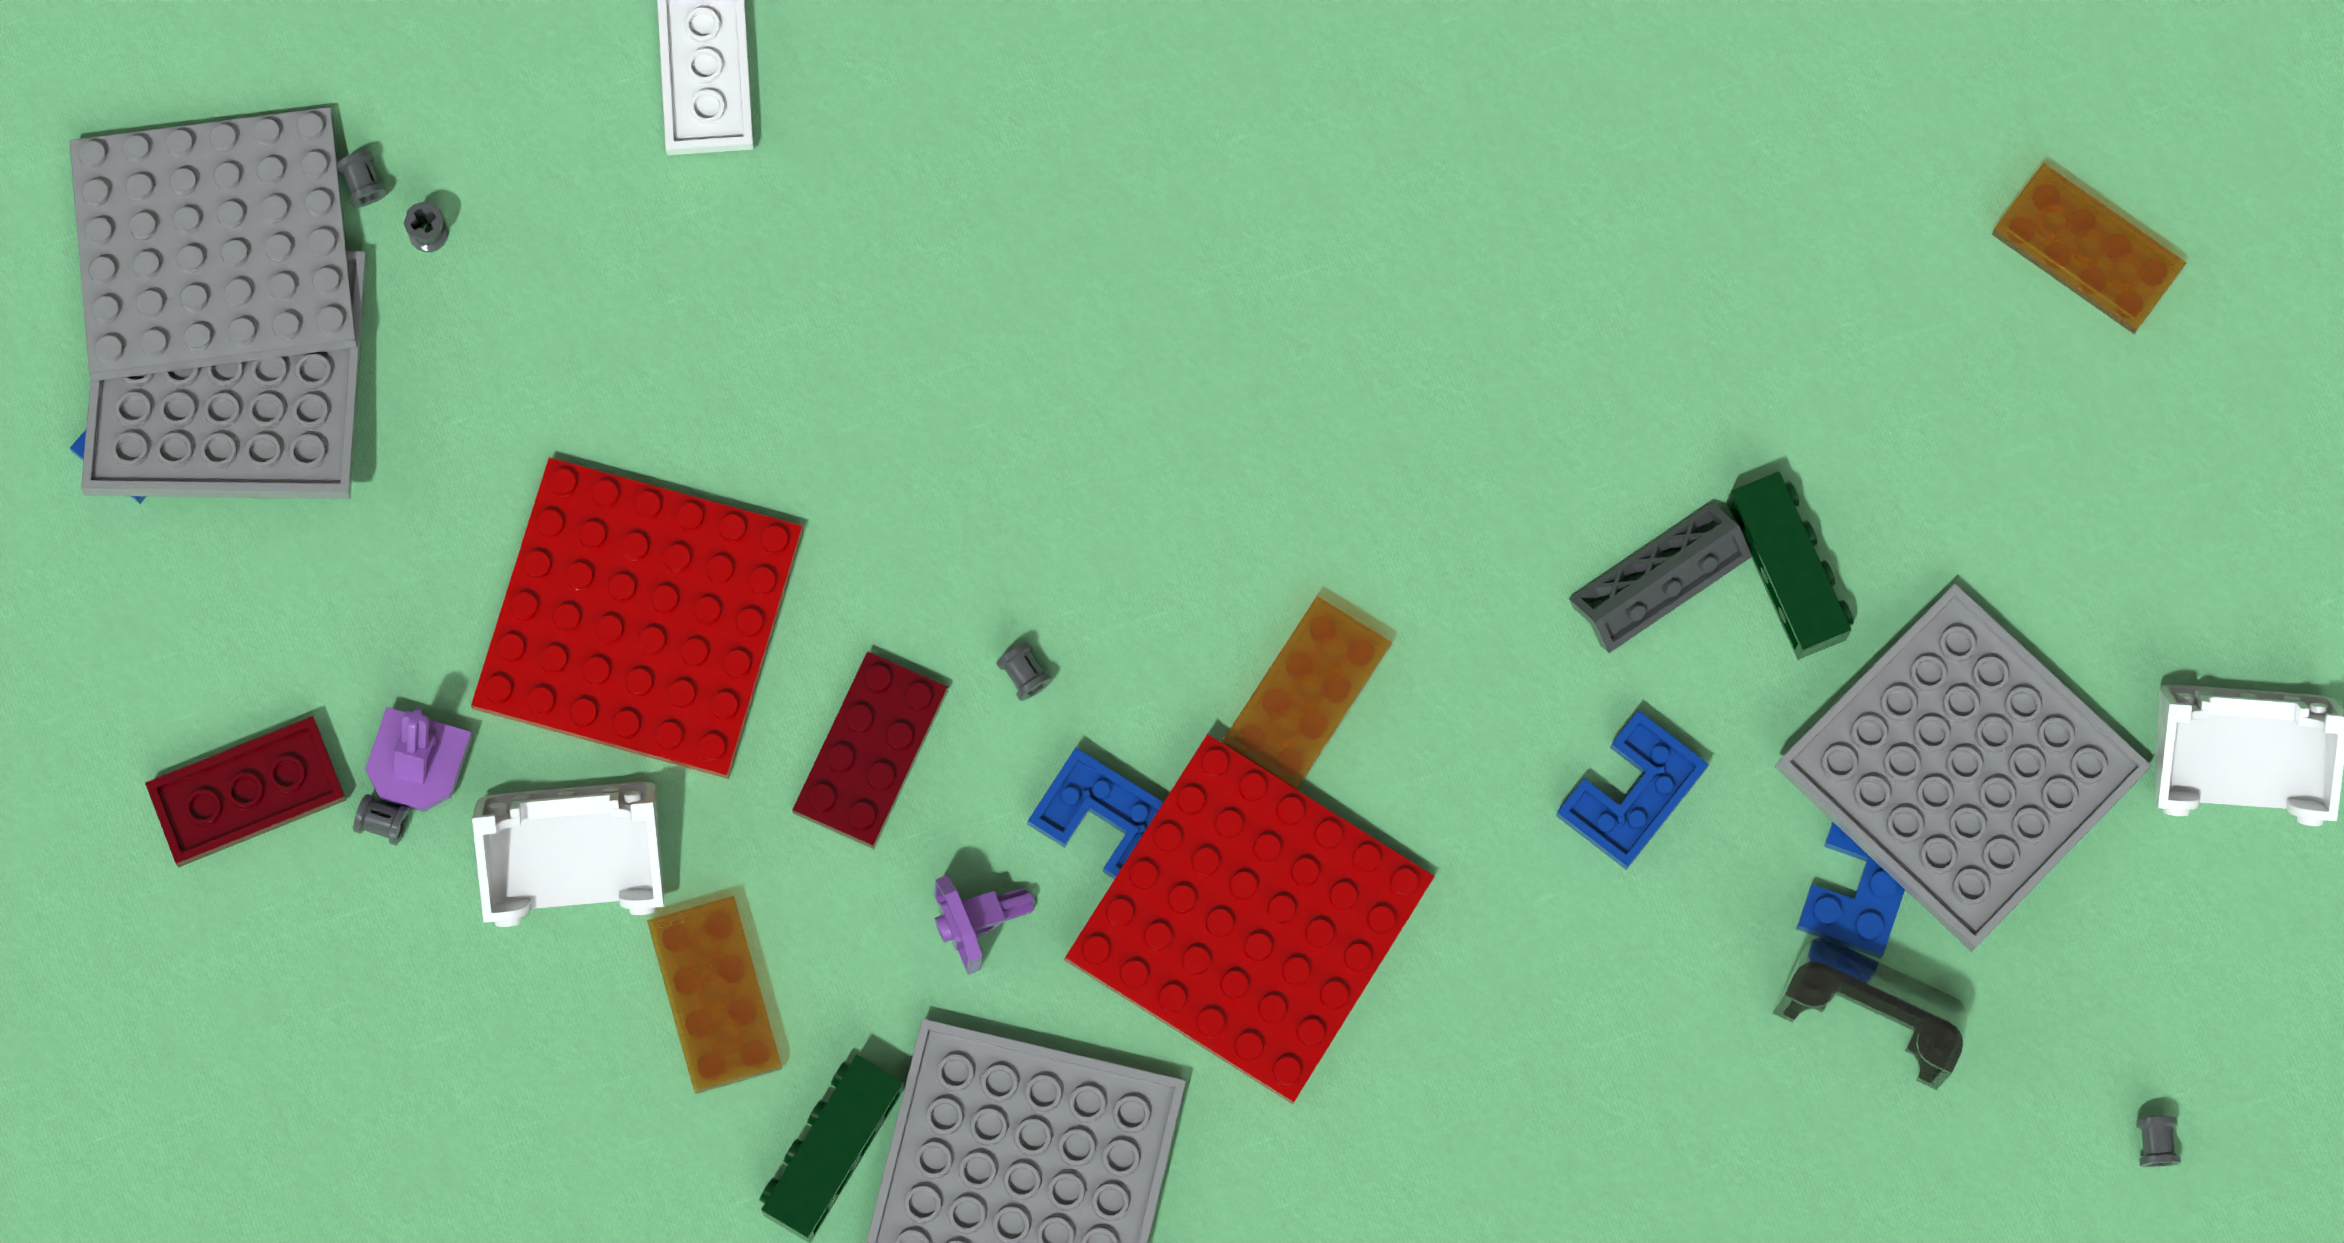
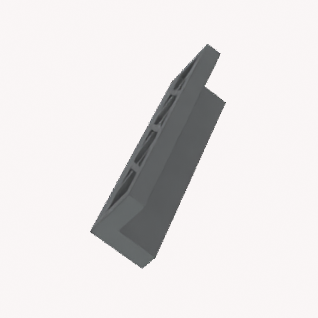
M1711 502L1570 597L1569 600L1572 607L1591 624L1600 646L1610 653L1747 561L1752 555L1740 526ZM1713 520L1718 524L1709 532L1697 533L1699 529ZM1671 548H1681V551L1672 557H1662V554ZM1645 572V575L1638 580L1626 582V579L1634 573ZM1609 596L1608 600L1594 609L1588 605L1598 597Z

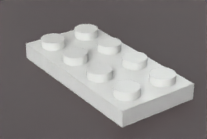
M657 0L667 155L754 150L745 0Z

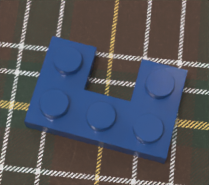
M1639 710L1610 746L1613 751L1644 774L1620 805L1584 778L1556 814V817L1625 870L1630 867L1709 766L1706 761Z
M1075 747L1028 819L1027 825L1065 848L1087 813L1091 812L1125 834L1103 868L1105 874L1115 879L1163 802Z
M1832 821L1824 847L1866 861L1854 898L1812 884L1796 929L1881 959L1905 889Z

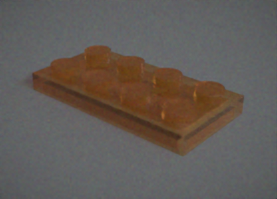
M2044 163L1991 234L2134 335L2187 264Z
M1316 596L1229 729L1222 743L1298 790L1389 651L1392 642Z
M734 896L647 920L695 1095L782 1070Z

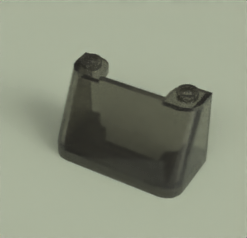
M1817 938L1804 946L1789 975L1773 1014L1793 1023L1797 1016L1805 1010L1816 1009L1823 1012L1835 994L1913 1030L1905 1051L1912 1054L1918 1062L1919 1073L1916 1081L1937 1090L1952 1074L1962 1052L1968 1022L1967 1010L1962 1002L1949 994L1833 940Z

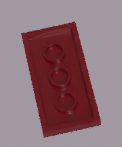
M867 651L792 809L793 814L875 849L948 693V687Z
M313 716L145 782L172 856L178 867L346 801Z

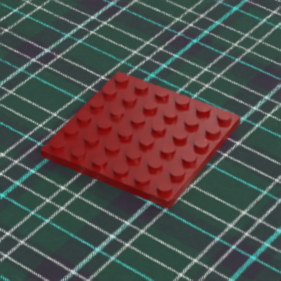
M549 457L471 703L472 709L729 779L802 537L803 526Z
M1207 734L1070 948L1064 961L1293 1104L1435 876Z

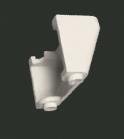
M2189 685L2160 686L2157 712L2155 804L2158 808L2163 809V813L2173 816H2188L2190 810L2199 808L2200 803L2287 809L2290 814L2297 816L2296 822L2309 826H2321L2324 820L2337 821L2344 767V709L2338 701L2330 697L2313 694Z
M628 782L501 793L485 796L477 800L472 823L483 923L495 922V926L498 927L515 926L522 922V917L528 915L530 910L535 908L619 901L620 906L629 909L630 914L646 915L654 913L656 907H664L656 785L654 783Z

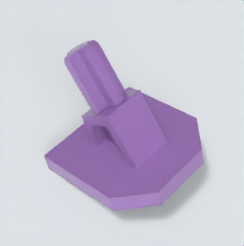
M386 707L365 770L381 800L425 812L452 798L473 734L467 730L430 720L424 716V710L421 708H416L414 712H402Z
M948 875L935 879L934 896L939 905L940 916L934 918L937 929L944 943L952 941L955 950H958L968 975L981 970L982 954L976 937L993 931L1004 921L1030 914L1034 910V896L1024 888L996 896L995 891L961 901Z

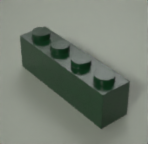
M1780 471L1731 490L1726 503L1735 522L1740 526L1751 552V558L1797 660L1846 641L1851 632L1850 625L1854 623L1851 611L1844 600L1838 601L1832 588L1835 585L1834 574L1826 560L1820 562L1814 548L1817 545L1815 532L1809 521L1802 522L1796 509L1799 506V498L1790 481L1784 482Z
M857 1054L851 1064L844 1061L840 1065L831 1081V1085L836 1087L827 1103L820 1100L816 1104L807 1121L812 1126L803 1141L797 1138L793 1142L783 1162L788 1164V1167L780 1180L773 1177L769 1181L759 1201L764 1203L761 1209L763 1216L808 1243L812 1242L904 1091L902 1081Z

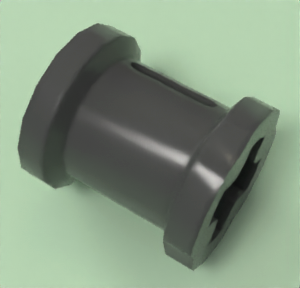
M359 151L339 160L336 164L338 173L344 175L351 192L349 199L353 207L370 205L381 200L388 193L385 185L379 182L373 168L374 156L371 151Z
M425 202L414 204L407 210L404 225L412 245L417 250L430 253L443 247L448 239V229L441 211L435 205ZM427 222V224L433 229L430 232L425 233V231L422 228H420V225L422 223Z
M1028 642L1014 647L996 662L999 669L1007 672L1018 689L1016 696L1020 701L1035 696L1053 681L1050 673H1044L1032 656L1031 651L1033 648Z
M365 794L356 812L353 831L359 834L367 831L389 838V843L397 846L404 835L410 815V808L402 805L398 809L374 801L373 795Z
M2158 1116L2136 1120V1127L2142 1131L2144 1156L2139 1159L2140 1166L2165 1167L2181 1163V1157L2175 1152L2173 1127L2178 1125L2177 1117Z

